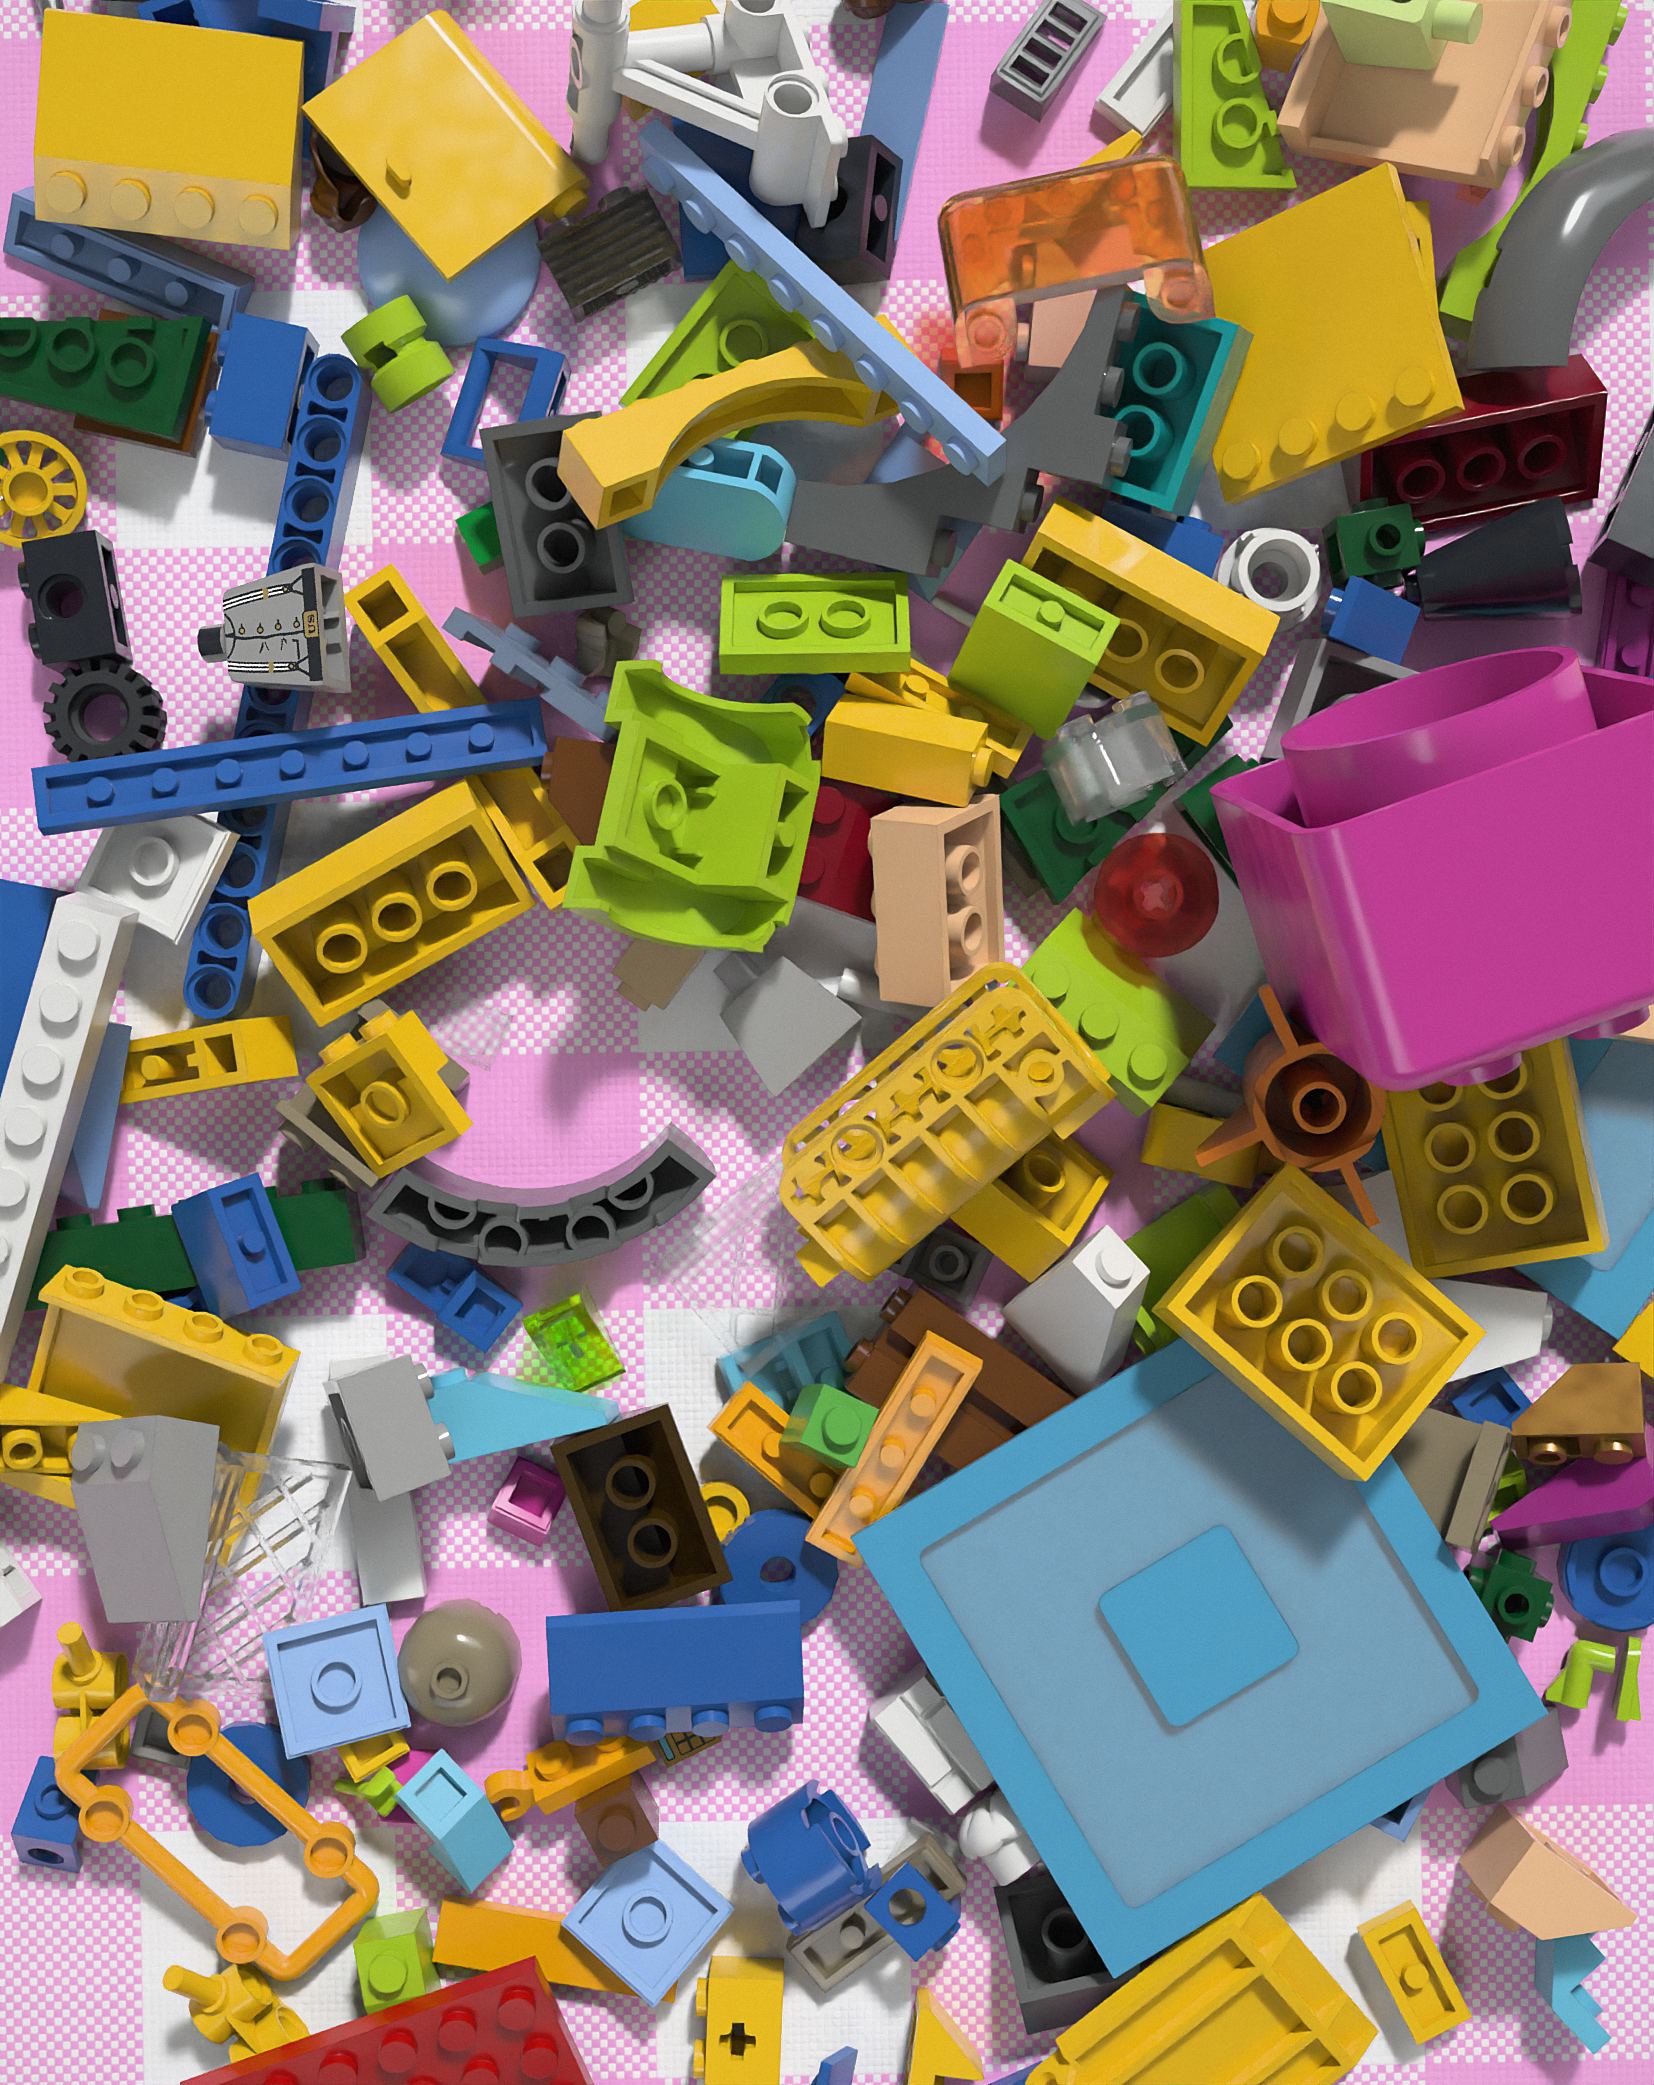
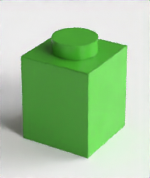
M825 1383L803 1385L779 1442L833 1468H856L879 1409Z

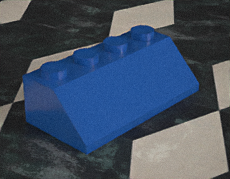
M800 1600L546 1616L550 1711L554 1741L566 1740L573 1745L587 1746L602 1741L604 1737L629 1736L637 1741H654L664 1737L666 1733L692 1731L697 1736L714 1737L734 1728L755 1727L758 1731L773 1733L784 1731L790 1728L792 1724H803L804 1679Z

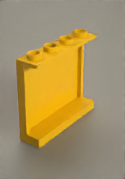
M66 1264L39 1292L38 1300L49 1303L27 1389L122 1416V1418L161 1415L220 1426L205 1558L226 1566L248 1532L301 1351L283 1345L278 1339L270 1335L253 1334L223 1323L219 1317L213 1314L193 1312L166 1302L154 1292L134 1290L107 1280L95 1270L75 1268ZM0 1473V1482L77 1510L71 1490L72 1473Z

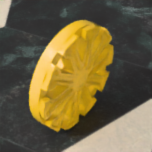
M29 430L1 433L0 448L4 450L11 470H7L0 465V479L2 480V483H0V496H3L0 500V518L11 509L13 513L9 528L4 531L0 529V541L13 547L22 548L21 542L70 534L83 517L88 495L86 478L76 457L59 441L43 433ZM18 441H28L30 443L25 465H23L16 447ZM50 447L56 452V458L42 469H39L44 449ZM64 469H70L73 473L74 478L70 482L51 481L53 477ZM72 495L75 498L73 508L65 509L53 501L54 496ZM46 510L60 519L61 526L54 531L48 528L43 512ZM26 516H30L36 530L34 537L24 538L22 535Z

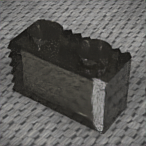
M645 185L633 192L628 186L609 192L598 202L599 210L578 221L575 216L571 215L553 222L543 232L545 239L535 243L540 258L575 323H581L586 318L592 317L597 312L603 311L606 307L614 305L619 300H624L628 295L635 294L639 289L646 288L650 283H655L660 278L667 277L671 272L678 271L683 266L680 249Z

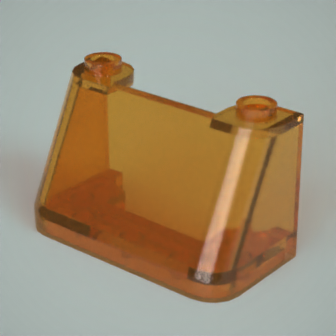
M1162 152L1145 153L963 191L951 196L941 206L938 213L937 234L960 369L991 363L1003 358L1012 350L1018 337L1016 305L1144 280L1145 294L1151 311L1160 320L1170 324H1185L1216 317L1211 279L1188 183L1180 164L1173 157Z

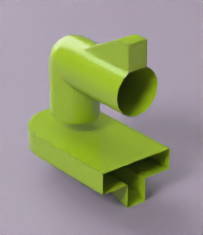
M1627 1636L1624 1643L1612 1711L1617 1720L1629 1722V1719L1641 1721L1637 1677L1641 1657V1638ZM1586 1640L1575 1641L1568 1650L1566 1665L1546 1688L1545 1700L1562 1703L1573 1708L1587 1709L1594 1671L1614 1675L1615 1647Z

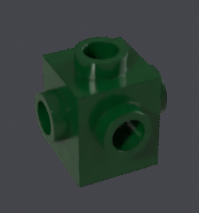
M1376 498L1359 502L1350 507L1351 514L1336 516L1322 529L1333 588H1346L1352 575L1362 578L1386 591L1403 586V576L1408 575L1422 565L1420 557L1425 554V534L1421 522L1418 519L1413 520L1410 503L1389 506L1387 498Z
M1501 1548L1499 1556L1478 1550L1477 1555H1472L1470 1563L1464 1567L1462 1572L1506 1644L1509 1645L1511 1636L1533 1643L1537 1629L1544 1628L1550 1619L1554 1605V1597L1550 1593L1553 1583L1535 1571L1537 1561L1504 1548ZM1509 1596L1506 1607L1504 1608L1505 1600Z

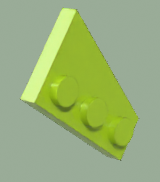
M1173 0V191L1289 193L1297 189L1292 167L1286 168L1277 135L1281 133L1276 125L1275 110H1269L1259 75L1263 68L1243 0Z

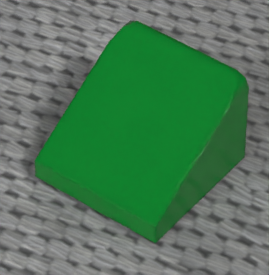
M492 501L455 519L473 559L484 576L504 566Z

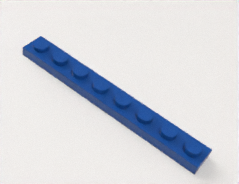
M539 697L36 767L31 768L38 829L43 836L537 766L542 765L548 748Z

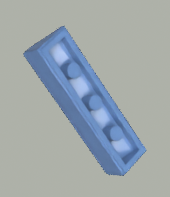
M940 2L896 3L894 8L887 13L860 136L874 135L903 159L893 258L896 256L949 19L950 5Z
M29 186L12 193L2 252L165 320H182V316H204L212 323L210 332L218 333L220 336L224 330H231L234 312L244 314L253 292L255 277L153 234L35 220L34 186Z

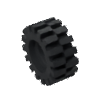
M100 658V663L90 659L80 661V669L75 670L68 667L61 672L66 680L61 685L53 682L48 689L49 692L55 694L53 703L44 701L43 712L50 715L51 722L44 723L46 734L55 738L56 741L51 744L56 751L66 755V760L71 763L154 751L152 746L156 740L163 743L166 733L159 729L160 722H167V712L159 706V703L163 702L159 691L151 687L152 682L145 676L122 663L118 664L113 660ZM104 694H113L118 696L126 706L128 715L126 726L113 739L106 741L96 740L85 728V709L94 698Z

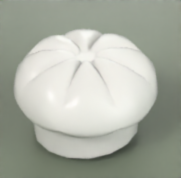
M997 1786L995 1791L987 1793L982 1800L975 1803L968 1810L959 1828V1845L968 1859L977 1860L978 1856H980L1000 1886L1013 1882L1041 1859L1040 1854L999 1786Z

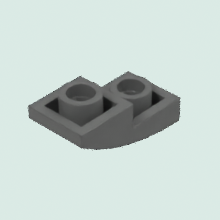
M939 1225L887 1268V1270L904 1278L916 1280L920 1284L963 1305L971 1306L994 1253L983 1244Z

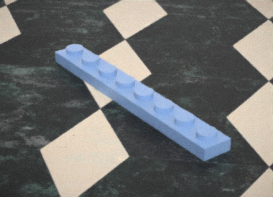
M657 118L637 133L644 160L641 163V170L652 187L662 195L670 192L682 203L687 217L698 230L705 234L711 230L725 243L729 256L740 269L747 273L754 270L767 282L770 293L782 308L788 312H793L796 309L810 322L813 333L824 347L831 352H836L838 349L842 351L854 363L858 376L867 387L876 393L884 390L898 403V409L902 417L915 431L920 434L928 431L943 445L945 456L959 472L964 475H969L972 472L987 487L1006 472L1007 440Z

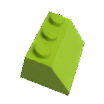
M1076 907L1020 968L1094 1051L1111 1074L1107 1083L1118 1094L1114 1099L1137 1118H1140L1154 1106L1192 1060L1217 1025ZM1011 979L1005 987H1013L1016 982Z

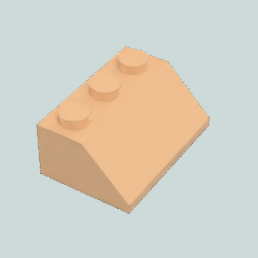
M974 795L966 808L932 800L903 803L870 818L871 829L868 836V850L873 858L874 877L871 909L876 918L877 934L874 968L879 977L880 1000L935 1008L982 967L991 962H1005L999 795Z

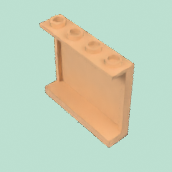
M1460 0L1482 4L1483 20L1479 35L1472 45L1447 41L1438 65L1431 70L1346 63L1324 9L1321 6L1316 25L1308 39L1276 125L1292 154L1371 168L1388 162L1396 167L1399 173L1500 190L1509 167H1516L1522 157L1526 140L1524 127L1532 107L1538 108L1545 97L1549 80L1547 68L1554 49L1562 48L1569 35L1572 20L1570 8L1573 0Z

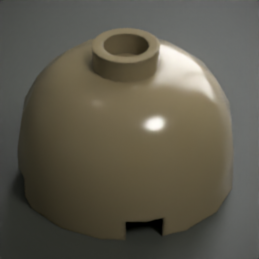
M469 1598L445 1600L424 1611L406 1632L397 1657L400 1688L405 1695L409 1707L427 1722L447 1728L473 1726L497 1713L512 1695L522 1667L520 1640L511 1623L501 1613L498 1612L496 1614L490 1608L479 1605L481 1602Z

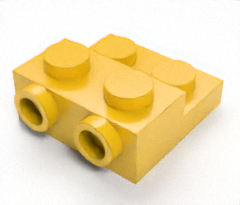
M390 1008L383 1011L358 1030L363 1038L357 1042L350 1032L342 1035L319 1052V1056L324 1063L305 1079L367 1165L380 1179L462 1136L474 1124L437 1074L449 1060L413 1010L396 1018Z

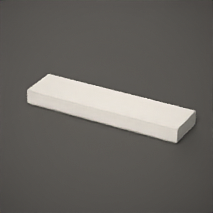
M393 1351L331 1360L328 1362L330 1379L332 1380L393 1359ZM339 1433L364 1606L425 1597L428 1589L413 1490L380 1503L362 1500Z

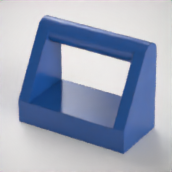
M478 337L440 455L449 460L486 471L483 450L469 446V442L496 360L533 372L518 422L558 415L572 372L565 354L538 346Z

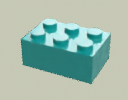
M1134 291L1136 293L1134 303L1141 304L1140 320L1133 342H1123L1117 368L1124 369L1125 375L1118 404L1115 408L1107 406L1105 417L1119 420L1128 426L1125 437L1133 439V448L1124 477L1115 476L1112 489H1103L1186 517L1190 513L1254 335L1238 324Z

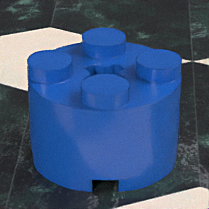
M811 1779L753 1819L747 1829L749 1846L741 1851V1859L748 1874L758 1884H763L764 1882L767 1884L779 1902L778 1912L789 1931L797 1936L807 1930L819 1931L873 1894L882 1885L879 1863L868 1868L862 1853L871 1844L860 1823L844 1801L832 1789H829L822 1795L819 1794L816 1790L820 1781Z

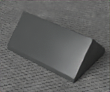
M602 410L561 414L479 429L514 618L628 604L635 601L621 521L596 530L557 475L563 431L573 427L582 420L602 417Z

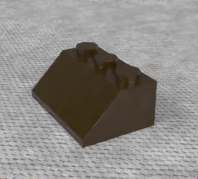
M669 1402L623 1412L608 1425L556 1437L550 1446V1450L610 1612L658 1609L733 1581L732 1572Z

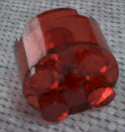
M1141 834L1115 847L1096 866L1089 882L1086 906L1090 919L1099 934L1115 949L1137 959H1161L1192 948L1207 935L1218 915L1220 900L1218 878L1210 858L1192 841L1177 834ZM1157 883L1164 889L1159 899L1165 907L1157 906L1147 910L1142 905L1145 895L1140 890L1141 885L1149 888Z

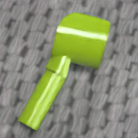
M383 1766L369 1782L364 1780L355 1783L353 1779L339 1777L334 1785L337 1792L358 1796L366 1800L383 1817H387L398 1805L393 1796L403 1787L395 1779L396 1775L386 1766Z

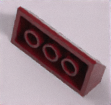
M1582 353L1568 356L1567 367L1516 373L1490 371L1456 378L1465 410L1340 461L1349 508L1356 503L1376 498H1387L1389 506L1410 503L1413 520L1418 519L1421 522L1424 533L1504 517L1543 497L1559 496L1563 505L1598 498L1608 390Z

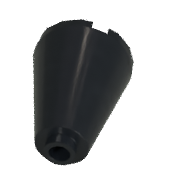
M1559 496L1543 497L1420 557L1422 565L1413 570L1412 574L1403 576L1406 601L1421 608L1424 621L1569 620L1571 617L1582 615V592L1578 564L1573 565L1569 544L1573 543L1561 498Z

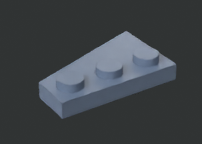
M458 607L453 609L441 627L460 641L464 640L494 653L489 662L532 688L536 689L539 685L543 688L540 696L546 702L603 742L617 744L620 731L603 722L609 699L608 692L601 690L596 697L582 686L587 678L583 672L557 655L552 662L547 660L537 652L542 642L514 622H510L507 628L503 629Z

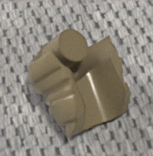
M610 606L587 609L577 617L575 624V637H577V649H575L576 664L579 666L578 669L587 677L596 675L613 678L617 661H630L635 658L640 648L639 641L642 629L626 622L624 612Z

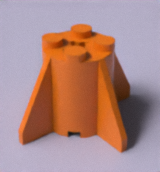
M1264 984L1258 987L1257 991L1273 1030L1259 1039L1255 1047L1245 1057L1242 1088L1246 1102L1194 1150L1195 1157L1200 1167H1204L1263 1140L1271 1153L1285 1163L1287 1161L1294 1166L1304 1167L1308 1171L1320 1173L1339 1169L1366 1226L1370 1228L1377 1225L1380 1221L1355 1170L1353 1162L1369 1152L1376 1141L1375 1136L1381 1128L1382 1118H1385L1387 1107L1384 1091L1382 1088L1366 1080L1294 1022L1288 1023L1270 984ZM1315 1089L1317 1096L1306 1100L1304 1095L1310 1090Z

